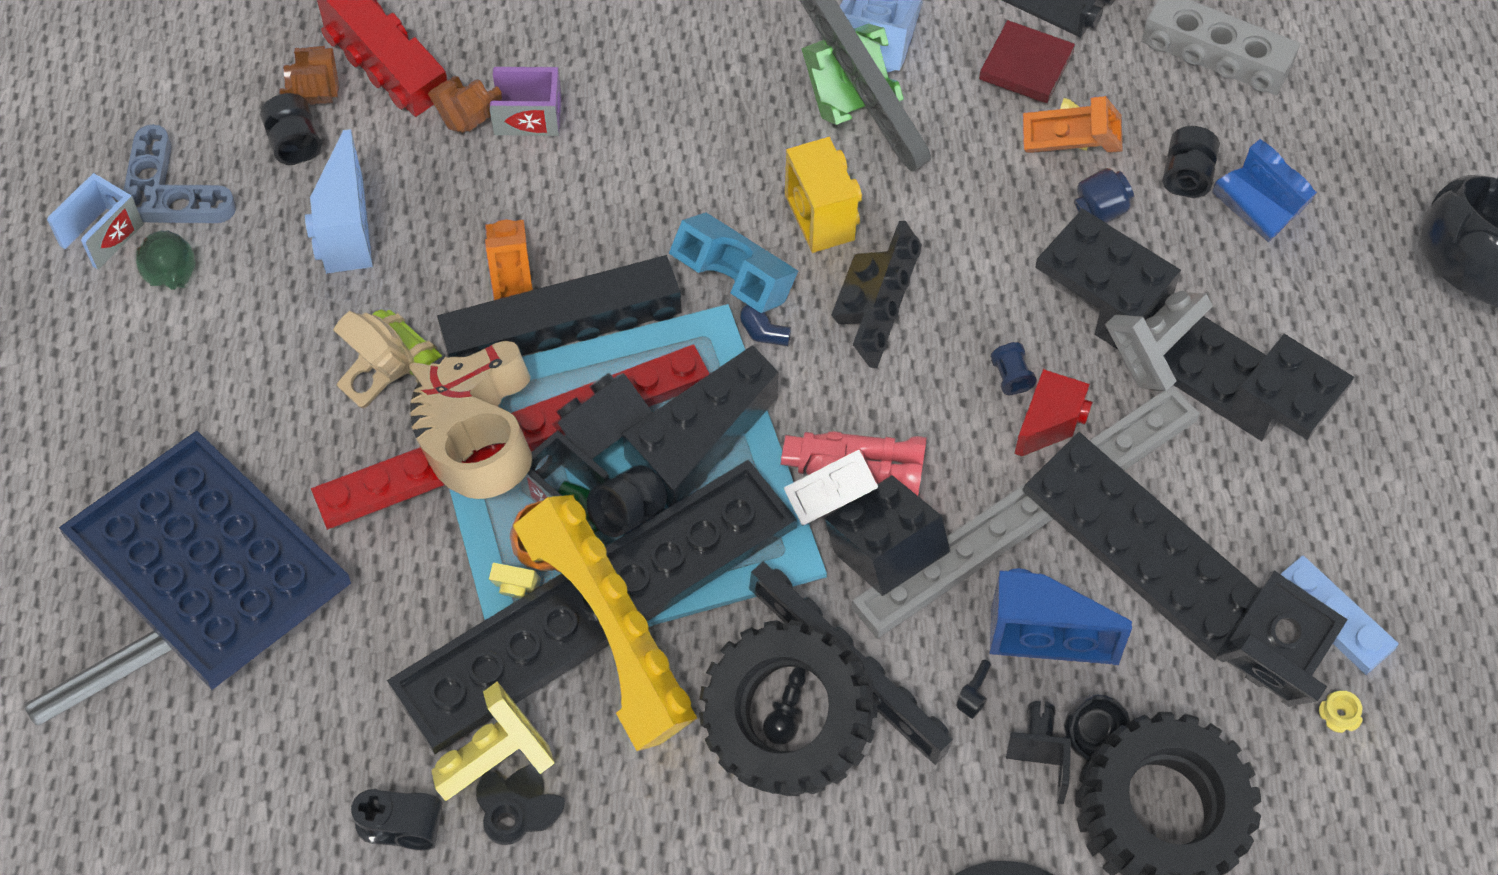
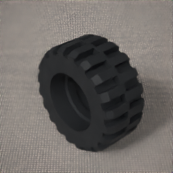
M778 620L764 622V628L757 630L750 627L740 632L742 637L740 641L736 644L728 641L720 650L724 654L718 664L713 661L711 662L706 674L712 676L709 686H701L699 699L705 702V711L699 713L701 727L707 728L709 734L705 738L709 750L718 755L720 758L718 763L726 772L734 774L738 777V781L764 792L784 796H800V794L804 793L815 794L824 791L825 786L832 782L838 784L847 777L846 771L852 765L858 766L865 755L861 752L866 742H872L875 730L871 729L873 718H877V704L873 702L872 696L875 688L872 679L867 676L864 670L865 665L846 644L831 633L818 626H809L802 621L790 620L789 623H781ZM783 667H800L812 672L822 682L828 694V715L821 732L807 746L794 751H780L764 744L755 734L750 717L752 698L759 684L772 672Z
M1158 712L1151 719L1147 715H1142L1132 719L1126 726L1121 725L1090 756L1091 760L1083 767L1079 777L1082 787L1076 792L1075 806L1082 808V814L1077 818L1080 832L1088 831L1091 841L1086 844V847L1092 857L1100 853L1107 861L1102 868L1109 875H1116L1118 872L1122 875H1224L1239 864L1240 857L1248 853L1254 843L1250 834L1259 829L1261 815L1259 812L1253 811V807L1262 802L1260 788L1251 787L1249 779L1256 775L1251 763L1242 764L1237 756L1242 749L1234 740L1226 744L1219 738L1222 733L1220 728L1212 723L1202 728L1198 726V717L1186 713L1178 720L1174 719L1172 712ZM1147 765L1169 767L1181 773L1193 784L1201 798L1204 810L1203 827L1197 838L1187 844H1172L1153 836L1141 825L1132 809L1129 794L1131 778L1139 769Z

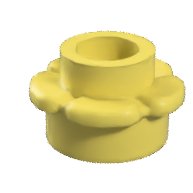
M1348 691L1333 692L1327 696L1326 701L1321 702L1319 706L1320 717L1326 720V726L1332 731L1343 733L1345 730L1354 731L1361 725L1362 704L1353 693ZM1337 710H1343L1345 715H1338Z

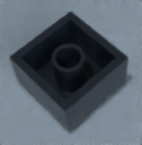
M892 475L877 484L879 488L847 503L824 518L834 553L882 596L950 552L942 515Z

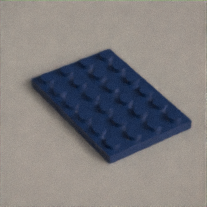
M197 430L59 527L63 537L211 690L351 584L348 573Z

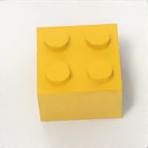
M830 136L786 149L785 197L811 252L815 253L854 241L856 225L860 224L857 208L858 202L862 201V194L857 180L850 179L847 173V162L842 150L836 151Z

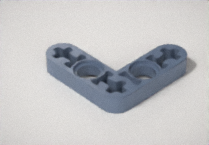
M154 124L146 125L136 132L123 191L133 197L135 205L140 204L142 197L140 191H144L147 201L137 208L143 222L222 223L229 220L235 214V200L231 191L224 186L165 185L171 154V141L165 128ZM158 139L159 141L153 143L152 152L154 155H150L147 145H150L152 140ZM146 168L157 170L156 174L149 179L137 177ZM177 199H187L189 201V204L181 210L169 208ZM201 199L202 202H199L200 208L198 209L197 200ZM218 200H223L222 203H219L218 208L211 207L215 206Z

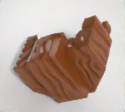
M325 46L295 48V64L283 65L285 88L279 89L280 94L294 93L301 95L309 105L333 103V97H338L339 91L333 48L325 49Z
M453 76L428 93L447 128L461 133L465 131L470 132L478 124L484 122L486 118L491 117L489 108L491 101H502V92L498 86L486 91L481 80L476 79L469 86L464 87L458 76Z

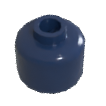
M1104 168L1078 183L1077 192L1079 197L1074 200V204L1078 212L1084 209L1103 222L1108 223L1129 211L1131 207L1130 199L1134 197V192L1121 171L1115 173L1110 168Z

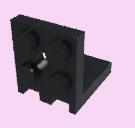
M1274 570L1269 573L1215 658L1221 662L1227 661L1245 673V678L1258 687L1264 686L1282 698L1281 702L1288 707L1317 702L1327 686L1312 675L1348 619ZM1281 619L1289 620L1296 628V638L1290 644L1283 643L1276 636L1275 628Z

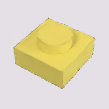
M493 563L489 580L496 587H500V594L521 599L525 596V592L530 593L539 588L541 577L534 570Z

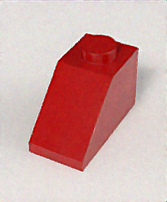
M1043 369L1020 429L1014 454L1025 456L1073 437L1077 424H1086L1093 404L1092 401L1086 400L1090 384Z

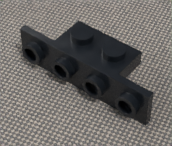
M906 221L898 222L888 251L854 254L831 314L838 324L860 323L853 346L870 368H878L883 351L887 347V340L894 321L898 317L899 307L905 291L909 286L914 266L921 253L922 244Z

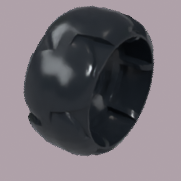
M1479 175L1462 176L1452 180L1440 190L1425 213L1420 227V248L1430 266L1448 283L1472 298L1498 307V178Z

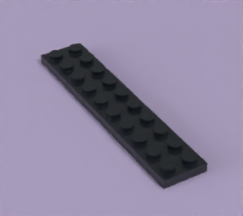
M748 459L605 547L606 555L616 573L626 583L627 593L637 611L648 621L797 528V519ZM561 573L391 677L387 682L389 688L435 755L494 718L487 708L483 691L497 681L516 704L610 644L589 603L573 583Z

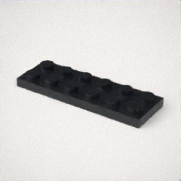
M1078 432L1024 485L1022 491L1213 660H1216V655L1260 588L1082 433Z

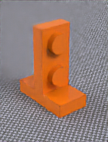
M1106 96L1092 97L1091 106L1023 113L1024 150L1027 153L1102 146L1107 152L1123 151L1122 115Z
M505 219L494 224H486L487 239H485L494 300L533 290L524 220L513 221Z

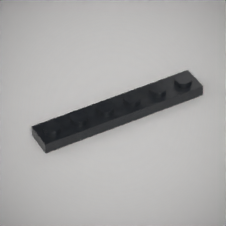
M763 561L751 571L749 590L784 623L795 620L805 622L809 626H818L846 644L865 665L864 670L867 676L872 679L875 688L872 696L873 702L877 704V711L934 765L948 753L953 739L949 737L950 734L947 727L934 716L928 717L917 706L915 697L905 687H896L885 676V670L877 660L871 656L865 657L854 647L852 638L844 629L838 626L834 628L825 620L819 606L808 597L803 599L792 588L791 581L781 570H773Z

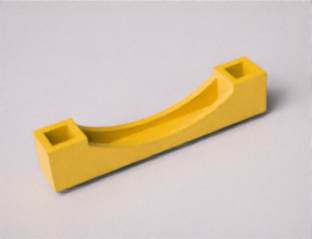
M573 495L547 497L517 521L513 527L533 562L546 561L573 583L589 603L606 634L616 662L622 706L616 712V715L636 751L658 746L698 719L691 707L690 698L676 681L669 668L668 658L657 647L648 630L646 619L637 611L627 593L626 583L614 570L606 555L607 552L604 544L595 536L586 520V513L582 505L575 500Z

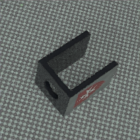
M557 430L531 452L532 464L528 473L521 481L522 492L536 503L545 500L547 497L562 496L545 481L561 465L590 490L607 481L610 477L603 468ZM549 455L544 465L540 467L538 470H535L538 463L544 457Z

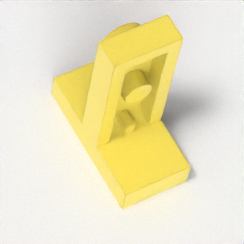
M498 681L483 691L487 708L498 722L494 725L490 723L480 728L472 737L471 742L458 751L451 750L444 754L437 761L435 768L431 770L435 789L445 801L519 748L540 774L555 763L547 742Z

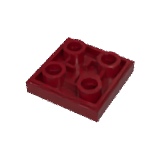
M1007 20L980 70L979 79L1048 104L1074 53L1075 43Z

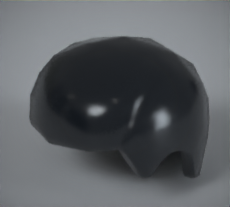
M1089 695L1081 698L1068 710L1064 722L1065 737L1071 739V749L1081 758L1090 761V756L1115 730L1121 725L1126 726L1130 722L1128 711L1117 700L1108 696Z

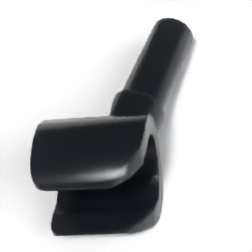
M988 660L981 661L973 679L962 688L960 698L956 703V707L971 719L981 711L987 702V698L978 691L991 667V663Z

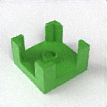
M869 23L855 28V32L898 100H904L899 82L888 78L880 45H889L885 28ZM825 40L801 48L822 119L836 125L852 119L848 112L862 108L865 104L833 55L832 46L827 45Z

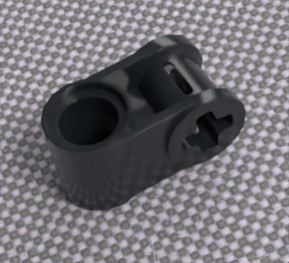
M368 789L359 793L354 798L351 805V814L355 821L357 834L363 841L371 844L401 846L411 850L425 851L435 847L443 802L438 797L426 793H400ZM374 812H381L375 815L374 821L367 820L373 817Z

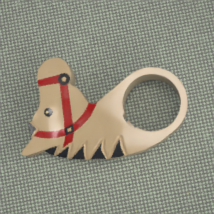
M502 341L467 357L447 358L444 355L431 363V365L410 363L409 368L417 382L410 403L412 428L429 465L438 479L449 489L473 499L498 496L520 483L531 467L532 453L517 419L510 412L498 407L503 397L521 391L531 379L518 346L514 342ZM506 443L499 452L488 459L476 463H462V460L466 461L473 454V450L477 451L491 444Z

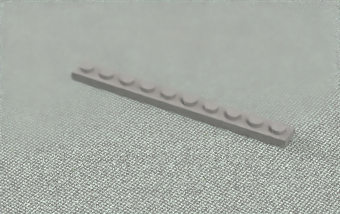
M1172 385L1167 391L1161 392L1090 441L1125 471L1197 422L1199 412ZM1023 485L948 535L947 539L950 548L948 554L884 596L873 587L869 588L852 600L851 608L878 639L1053 520V518L1022 491Z

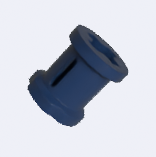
M1018 342L999 346L990 355L993 366L998 368L1003 380L1001 382V389L1008 396L1027 392L1037 382L1034 372L1028 369L1025 362L1023 344Z

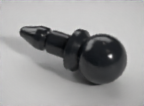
M795 667L790 673L787 680L788 685L785 686L781 697L782 702L773 701L772 707L774 711L769 713L764 720V734L774 744H787L797 734L798 723L796 718L801 716L802 711L796 709L795 705L799 702L802 693L801 688L806 682V669Z

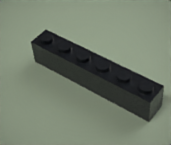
M667 255L440 314L437 315L448 358L467 357L502 341L514 342L523 356L538 351L543 352L558 348L561 345L575 341L582 342L594 339L601 334L616 330L621 332L633 329L636 325L653 320L660 322L671 319L674 315L682 313L681 292Z

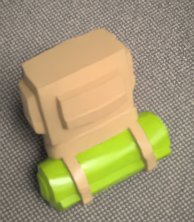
M381 309L375 311L372 315L366 312L361 315L348 311L333 329L359 353L358 359L338 381L337 386L361 408H366L391 382L406 374L413 375L409 368L410 363L431 365V363L442 357L433 343L429 340L426 342L406 324L402 316L398 313L395 314L390 309L387 311ZM374 368L376 373L372 376L373 384L371 388L366 392L357 393L353 387L356 376L363 372H370Z

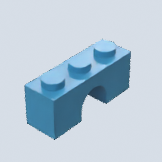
M707 212L681 221L668 253L698 273L712 270L731 277L735 280L730 294L760 313L778 307L786 301L798 274L797 269Z

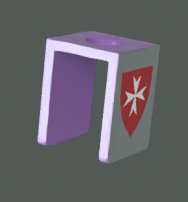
M494 67L492 73L494 87L498 86L502 92V101H491L489 107L494 135L559 136L562 97L558 67Z

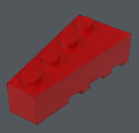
M317 0L324 26L321 28V32L326 41L333 47L338 45L344 51L347 60L352 66L362 67L366 71L371 83L376 88L383 87L399 109L406 108L414 117H417L434 105L428 93L447 81L446 71L416 37L409 40L402 22L393 12L386 15L377 0Z

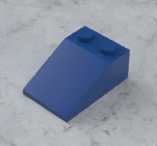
M1021 568L999 571L991 606L989 654L1119 665L1132 630L1131 620L1044 574L1032 573Z

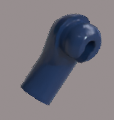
M749 305L741 309V323L753 341L789 346L791 327L771 324L765 312L760 313Z

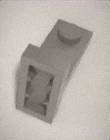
M1179 291L1168 297L1165 302L1166 304L1154 316L1146 320L1141 316L1114 315L1105 324L1135 382L1140 388L1167 391L1176 382L1163 355L1213 307L1207 293Z

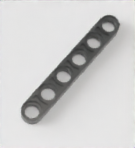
M799 0L826 44L832 46L833 55L899 160L910 171H916L931 160V154L925 141L837 1Z

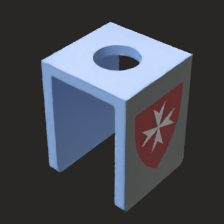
M93 173L48 216L47 221L59 246L66 249L101 213L109 209L81 239L92 266L99 270L144 224L133 197Z

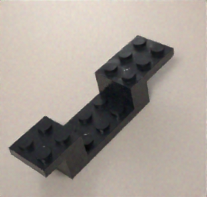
M1084 209L1079 211L1040 254L1035 265L1036 269L1101 309L1094 335L1116 349L1118 348L1105 324L1114 315L1141 316L1144 320L1154 316L1166 304L1167 298L1174 294L1181 273V269ZM1205 316L1193 325L1163 355L1176 379V382L1173 384L1175 387L1261 442L1277 422L1308 441L1351 386L1355 378L1286 334H1283L1268 354L1265 355Z

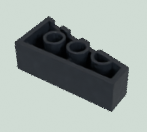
M753 345L622 433L625 459L632 467L643 465L657 473L664 483L667 492L666 505L668 507L673 506L704 483L708 478L707 474L720 459L724 460L733 450V444L743 433L746 434L778 398L779 372Z

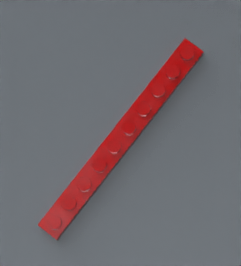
M692 344L615 373L612 377L614 378L624 373L648 407L678 396L709 375V372L695 345ZM596 381L511 413L517 419L531 452L557 431L552 423L560 418L556 411L575 397L582 402L592 395L593 391L590 389V386ZM506 443L491 444L477 451L473 450V454L466 461L462 460V463H476L488 459L499 452ZM421 447L313 487L311 491L328 530L445 484L438 479Z

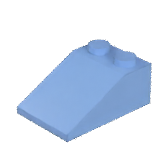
M843 0L840 8L854 29L868 23L885 28L889 45H880L886 71H900L906 59L923 0Z
M351 129L343 130L310 196L311 214H305L306 230L308 237H312L315 260L323 261L326 274L373 267L363 175Z

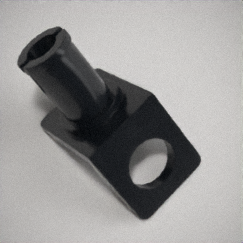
M1035 701L1027 706V734L1010 733L1006 759L1059 765L1057 804H1064L1069 787L1071 739L1053 737L1055 706L1045 702L1044 713H1042L1041 718V701Z

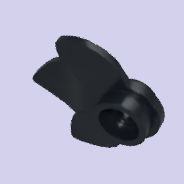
M533 764L517 770L506 780L488 770L482 775L476 788L477 802L485 812L483 819L485 833L490 840L500 845L514 844L521 840L526 832L546 830L560 817L565 805L564 797L544 794L542 775ZM503 818H512L515 821L512 828L503 830L498 827L500 820Z

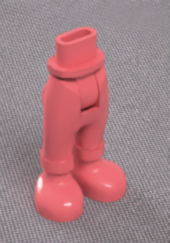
M835 431L817 435L805 432L804 437L786 435L781 465L798 467V473L804 474L805 466H807L806 473L810 475L857 450H862L878 484L892 475L918 496L927 438L914 436L906 441L895 442V438L869 437L842 434ZM892 461H896L902 464H892Z

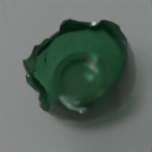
M169 230L157 231L145 237L136 252V265L142 278L150 286L165 284L171 290H175L176 286L186 288L185 284L189 282L196 264L194 252L190 244L179 234Z

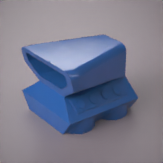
M1261 139L1249 148L1243 167L1218 179L1212 191L1216 197L1267 242L1271 241L1290 221L1299 215L1317 193L1300 173L1292 169L1274 148Z

